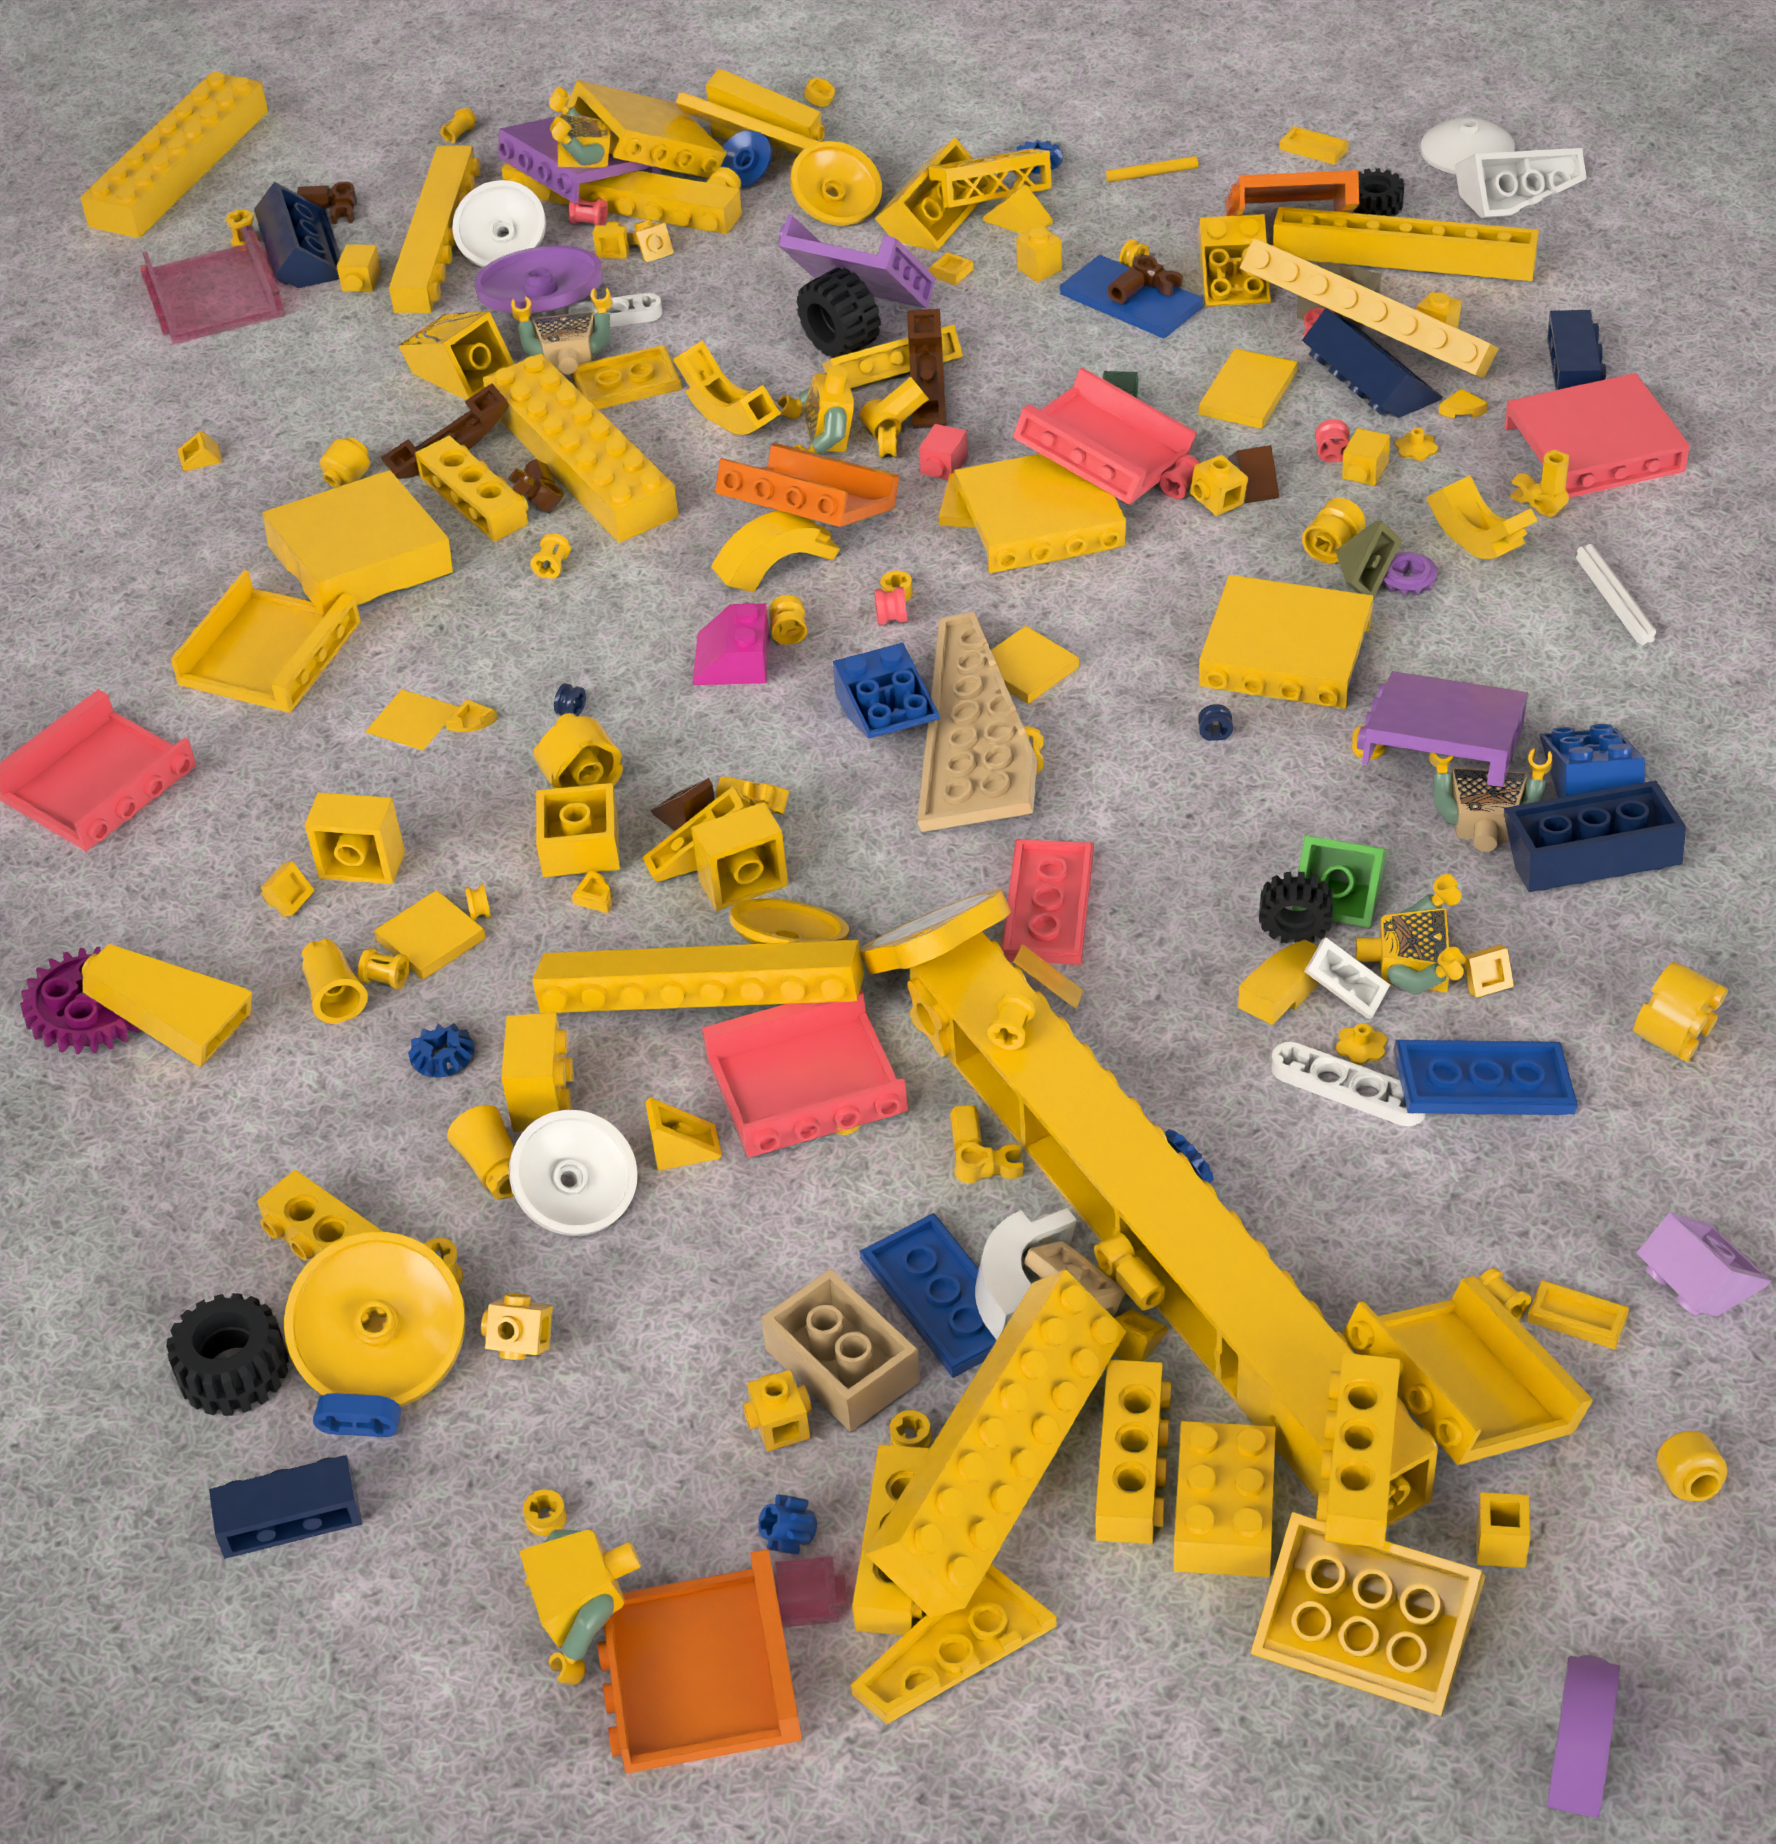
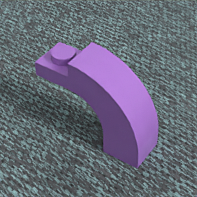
M1569 1655L1547 1808L1599 1818L1614 1723L1620 1665L1608 1663L1605 1659L1597 1656L1583 1655L1576 1657Z

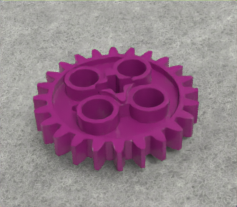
M96 947L93 954H99L101 952V948ZM84 948L79 949L78 956L72 957L67 951L63 952L64 961L61 962L52 958L48 959L50 969L37 967V978H28L26 980L28 989L21 991L23 1002L20 1005L27 1030L32 1029L35 1040L43 1038L47 1048L57 1042L59 1052L62 1053L69 1046H74L75 1053L80 1054L84 1046H90L94 1054L97 1053L99 1044L103 1043L109 1049H113L114 1039L118 1038L124 1042L129 1041L128 1030L137 1033L141 1032V1029L83 993L82 967L92 955H87Z

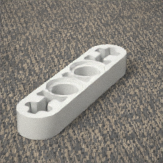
M653 293L612 297L613 304L607 310V313L610 314V327L655 321L663 313L661 298ZM592 300L576 302L558 309L537 312L536 317L541 318L594 311L595 314L597 309L594 307ZM612 311H621L618 313H610Z
M1284 1042L1273 1049L1271 1058L1272 1073L1277 1079L1399 1125L1414 1126L1425 1118L1426 1114L1407 1113V1109L1401 1107L1406 1104L1401 1082L1398 1079L1295 1042ZM1291 1059H1292V1060H1296V1061H1293L1290 1065L1284 1064V1063H1289ZM1323 1072H1333L1340 1079L1335 1082H1324L1319 1079L1318 1075ZM1363 1086H1371L1376 1088L1379 1093L1372 1097H1366L1359 1094L1357 1090ZM1387 1094H1391L1392 1096H1389L1388 1102H1386Z

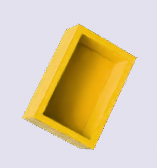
M1181 1421L1174 1533V1572L1270 1578L1276 1426Z

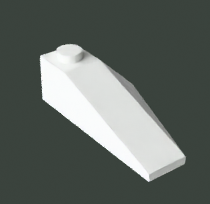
M1582 148L1476 153L1455 164L1459 196L1480 218L1511 216L1529 204L1534 205L1542 201L1541 198L1552 193H1559L1587 179Z

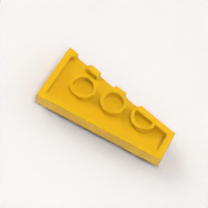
M991 1564L965 1608L934 1618H930L926 1614L851 1684V1693L887 1725L1057 1627V1616Z

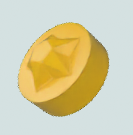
M822 78L810 79L804 89L805 98L813 105L820 107L829 105L835 95L833 85Z

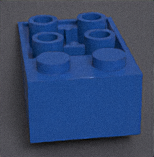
M903 642L833 661L835 693L847 718L868 739L940 719V715Z
M1594 724L1590 726V730L1575 731L1571 727H1557L1551 730L1552 733L1540 734L1546 759L1548 760L1549 751L1552 754L1550 773L1558 798L1645 782V758L1617 728H1613V725Z

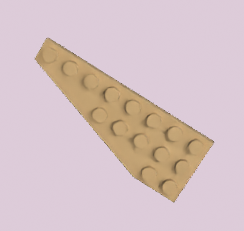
M973 611L939 618L931 699L940 715V719L928 722L917 818L921 832L1032 814L1034 809L1037 758L976 614Z

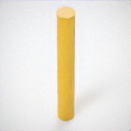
M1197 156L1106 170L1105 177L1107 182L1110 183L1198 168Z

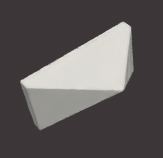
M1328 938L1322 939L1304 971L1369 1019L1373 1018L1390 984Z

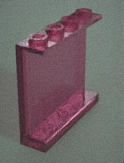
M252 225L240 228L244 245L152 267L147 251L142 252L145 265L140 266L142 277L158 318L162 334H169L173 345L285 316L278 287Z

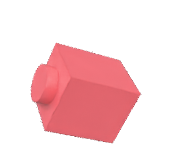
M934 424L919 447L920 473L948 480L950 473L960 469L968 458L967 430Z

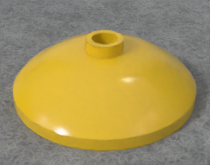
M836 141L812 144L797 156L791 169L790 185L796 201L809 215L821 222L836 226L860 223L871 216L881 199L882 181L876 166L863 152L851 145Z
M757 898L738 902L730 910L729 921L731 925L750 944L848 940L849 926L842 918L828 910L802 902L774 898Z

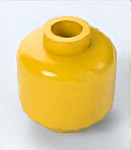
M352 437L335 439L319 461L320 468L324 473L323 479L334 488L360 480L370 466L368 449L360 441Z
M1696 1430L1676 1433L1664 1441L1657 1453L1656 1463L1658 1471L1670 1491L1679 1499L1685 1501H1705L1715 1496L1726 1481L1728 1473L1726 1462L1714 1442L1705 1433Z

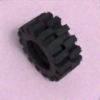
M1370 168L1364 169V174L1358 171L1359 204L1352 213L1391 216V214L1396 216L1399 214V210L1403 208L1405 184L1403 178H1399L1397 173L1391 175V170L1386 169L1385 172H1381V168H1375V172H1371Z
M1290 871L1284 872L1283 879L1276 875L1272 877L1271 883L1267 881L1263 885V890H1261L1259 923H1261V928L1264 932L1269 931L1270 938L1275 940L1278 936H1281L1280 943H1288L1289 939H1294V943L1301 941V939H1306L1313 943L1315 942V935L1322 939L1326 931H1330L1333 920L1332 889H1328V884L1324 880L1318 883V876L1313 874L1307 879L1305 878V872L1298 871V877H1292ZM1301 906L1307 909L1302 911H1293L1286 909L1285 907Z

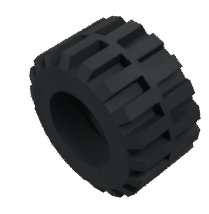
M837 267L808 282L799 289L796 303L798 305L797 313L800 317L801 326L805 330L808 339L824 355L836 358L850 354L877 339L876 336L880 333L879 326L881 325L878 306L868 286L854 272L851 273L849 269Z
M233 1293L230 1298H224V1295L220 1294L215 1295L214 1300L206 1303L205 1300L196 1303V1309L193 1311L187 1309L180 1315L182 1322L174 1323L170 1330L172 1337L167 1338L166 1347L169 1352L167 1356L184 1399L189 1400L192 1407L198 1410L203 1406L205 1413L215 1415L217 1410H221L223 1416H231L234 1414V1409L241 1408L242 1412L245 1413L252 1410L250 1404L256 1401L260 1405L264 1404L269 1400L267 1393L269 1391L276 1393L282 1386L279 1378L282 1379L287 1376L288 1368L286 1363L289 1362V1357L276 1316H273L271 1308L266 1303L261 1305L259 1299L253 1296L244 1300L243 1295ZM243 1348L228 1358L214 1359L226 1350Z

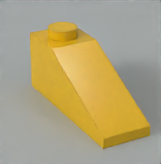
M733 786L642 857L652 878L656 882L696 871L697 864L691 827L750 807L751 805Z

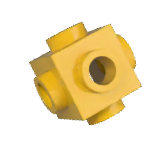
M1221 454L1194 466L1190 494L1215 516H1218L1244 504L1248 476Z
M504 1294V1299L489 1304V1309L484 1311L481 1321V1333L483 1336H486L485 1349L499 1351V1357L511 1360L526 1359V1354L539 1355L548 1350L550 1346L553 1305L531 1302V1295Z
M791 1370L777 1374H767L758 1380L746 1383L749 1402L742 1404L746 1422L750 1430L758 1428L766 1452L810 1439L807 1412L812 1411L810 1399L805 1385L796 1386Z

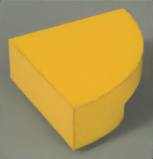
M1463 389L1458 390L1439 404V414L1449 418H1455V414H1472V418L1485 414L1488 409V402Z
M466 699L445 720L446 729L450 731L471 732L491 725L498 717L496 710Z
M589 870L572 895L573 904L604 913H609L612 907L611 890L604 877L596 871Z

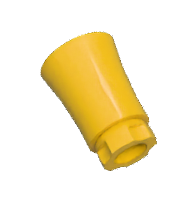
M326 938L320 941H311L304 947L301 954L303 957L302 970L309 986L312 1009L315 1016L328 1024H337L357 1017L367 1004L368 994L366 988L354 975L344 953L338 948L336 943Z
M480 1105L465 1111L450 1125L447 1132L448 1142L462 1155L484 1188L488 1189L495 1199L500 1200L513 1197L514 1194L509 1180V1163L514 1145L506 1131L500 1111L492 1105Z

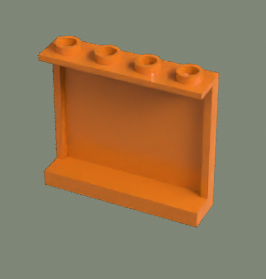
M1358 170L1239 175L1236 183L1232 184L1228 197H1226V216L1242 215L1245 204L1334 200V211L1352 213L1359 204Z
M776 443L771 445L768 466L758 468L720 458L715 493L842 527L893 510L900 475Z
M769 1549L750 1552L753 1569L622 1593L625 1600L624 1605L613 1613L601 1628L605 1629L606 1641L597 1642L601 1671L610 1670L611 1683L603 1684V1694L607 1714H616L617 1726L608 1727L612 1757L622 1756L626 1774L802 1741Z

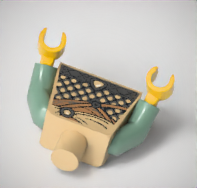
M606 288V296L601 300L597 298L596 289H592L590 295L593 305L597 309L595 314L594 311L532 318L533 321H529L531 316L530 299L525 296L526 307L524 309H518L515 306L514 299H512V316L520 322L517 327L524 352L528 356L543 354L564 374L574 373L578 368V364L594 361L595 355H598L610 342V314L607 313V310L611 308L613 301L609 289Z
M1535 748L1532 749L1528 755L1529 768L1532 771L1531 779L1527 778L1528 772L1508 771L1503 787L1487 785L1488 769L1452 767V773H1448V765H1450L1454 756L1448 755L1447 758L1442 759L1436 753L1430 752V763L1436 767L1437 774H1433L1434 806L1448 824L1455 825L1458 838L1474 839V847L1481 852L1493 851L1497 847L1498 841L1510 842L1504 818V808L1543 801L1546 786L1543 776L1552 768L1551 752H1548V760L1545 764L1537 765L1533 762L1536 751Z

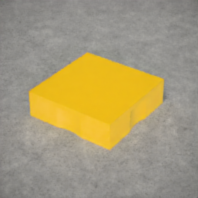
M391 470L262 512L268 547L286 570L300 581L304 593L323 617L342 593L355 596L357 605H360L385 593L409 588L453 572L449 538Z

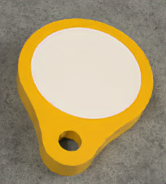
M1001 888L985 891L934 910L879 936L860 949L861 956L869 974L914 967L952 950L974 935L1006 918L1011 913V910Z

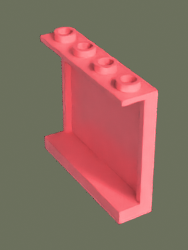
M1081 367L1073 387L1041 410L1031 404L1022 409L1013 438L1130 505L1159 483L1161 475L1166 471H1171L1180 456L1189 455L1197 432Z
M1637 373L1507 401L1505 429L1518 428L1542 465L1543 457L1549 451L1558 450L1569 455L1565 488L1569 498L1686 472L1690 445Z
M98 689L0 762V801L87 852L95 844L103 841L118 826L131 819L146 804L159 797L164 790L178 779L186 776L196 766L189 739L183 738L176 745L165 741L115 713L108 694Z
M860 989L857 1001L784 1004L702 1028L706 1057L747 1158L843 1131L837 1129L836 1126L845 1130L856 1127V1125L860 1126L908 1111L905 1081L903 1078L897 1080L866 1014L862 989Z

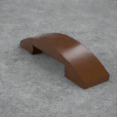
M940 309L907 311L910 377L929 399L912 413L913 429L931 428L934 424L946 426Z
M491 383L464 401L469 409L467 413L415 447L408 439L382 456L381 459L398 479L420 475L415 452L447 436H451L460 445H465L468 450L471 449L502 417L509 405L506 398Z

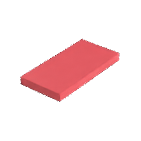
M1016 839L1007 902L1011 913L1005 918L1001 947L1008 961L1014 962L1023 944L1047 963L1082 965L1094 842Z

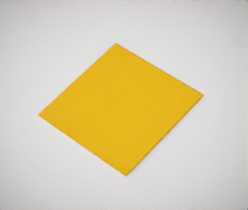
M401 689L367 728L365 733L423 751L444 727L445 720L459 706Z
M1022 944L1014 963L1077 1010L1084 990Z

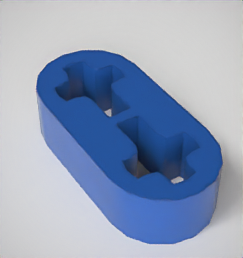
M330 1393L322 1395L318 1399L313 1416V1424L317 1429L327 1434L391 1437L397 1432L402 1408L394 1400L383 1396Z

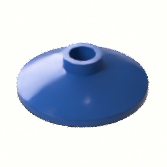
M742 131L731 137L722 147L727 153L721 167L729 168L739 176L741 188L748 187L760 180L768 170L772 160V147L769 140L762 133L755 131Z

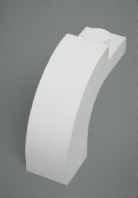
M1068 1208L1053 1214H1043L1033 1222H1030L1022 1210L997 1225L987 1239L976 1279L975 1298L979 1314L996 1340L1031 1286L1023 1271L1027 1267L1023 1263L1029 1249L1058 1241H1064L1070 1246L1077 1219Z

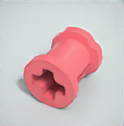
M578 197V203L570 201L569 220L571 224L577 225L580 222L604 226L608 214V206L605 200L598 199L597 202L583 201L581 197Z
M1190 455L1180 456L1175 462V467L1171 471H1166L1160 477L1159 485L1164 494L1177 500L1184 498L1192 483L1194 466L1200 464V462Z

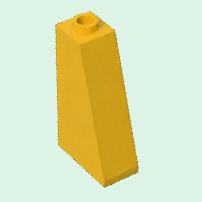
M717 69L706 83L707 101L819 142H822L824 139L825 127L821 124V112L722 69ZM710 122L712 137L730 139L738 134L736 131Z
M108 944L99 954H92L82 967L83 993L199 1067H202L251 1014L252 992L246 988L112 944Z

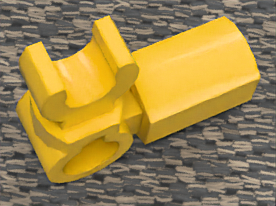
M1558 450L1546 453L1543 457L1541 482L1539 484L1535 483L1529 475L1519 473L1512 479V484L1520 488L1512 492L1510 498L1521 503L1529 502L1530 506L1536 508L1540 514L1550 518L1554 517L1569 501V495L1565 490L1569 455Z
M726 776L720 778L717 785L716 798L733 786L751 806L765 802L770 812L784 815L790 793L789 790L771 784H757Z
M974 1105L955 1106L951 1110L950 1121L956 1153L954 1174L959 1181L975 1183L983 1178H993V1175H1001L1007 1179H1017L1023 1176V1163L1008 1162L1020 1159L1021 1145L1007 1144L999 1150H992V1147L983 1148L978 1109Z
M1119 1232L1094 1246L1098 1268L1125 1290V1294L1127 1293L1141 1311L1152 1309L1162 1302L1165 1298V1286L1145 1262L1135 1255L1130 1241L1123 1233Z

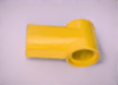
M910 377L885 399H873L867 402L862 407L860 419L877 441L879 427H884L888 431L896 426L898 436L901 431V423L929 399Z

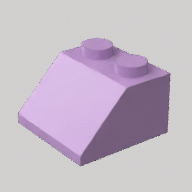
M1672 1212L1667 1214L1636 1252L1648 1264L1645 1268L1646 1272L1664 1286L1669 1284L1679 1294L1676 1297L1677 1302L1688 1312L1696 1316L1702 1313L1717 1317L1771 1283V1280L1711 1223Z

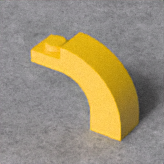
M703 340L673 358V361L690 387L684 392L694 406L708 420L736 435L752 433L781 414L764 385L750 391L735 386L721 371Z
M1471 475L1426 497L1435 518L1445 533L1473 556L1481 559L1497 558L1525 544L1526 542L1523 536L1527 535L1525 527L1537 522L1531 508L1512 518H1502L1496 515L1481 498Z
M778 510L757 517L740 528L722 547L711 568L727 586L754 592L767 570L784 556L802 552L833 560L840 548L830 538L831 533L826 528L816 524L812 519Z

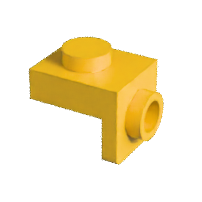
M649 219L634 224L635 230L627 232L629 244L639 245L644 262H651L674 253L665 223L653 224L652 220Z

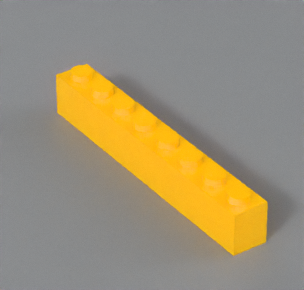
M473 146L436 147L389 285L394 313H432L435 301L440 300V285L446 282V266L452 263V247L457 246L453 236L454 215L464 197L475 189V177L480 176V160L475 158Z
M505 163L501 168L503 180L517 182L526 186L539 200L570 205V200L510 164ZM633 171L579 184L578 197H581L583 201L597 202L598 199L605 200L608 206V213L646 220L651 219L656 222L726 235L742 215L740 191L738 188L644 171Z
M1280 206L1273 227V246L1306 261L1533 281L1539 229Z
M1253 238L1240 266V269L1482 379L1485 378L1499 349L1482 339L1257 238Z
M859 940L543 953L532 981L540 1013L857 1001L865 973Z

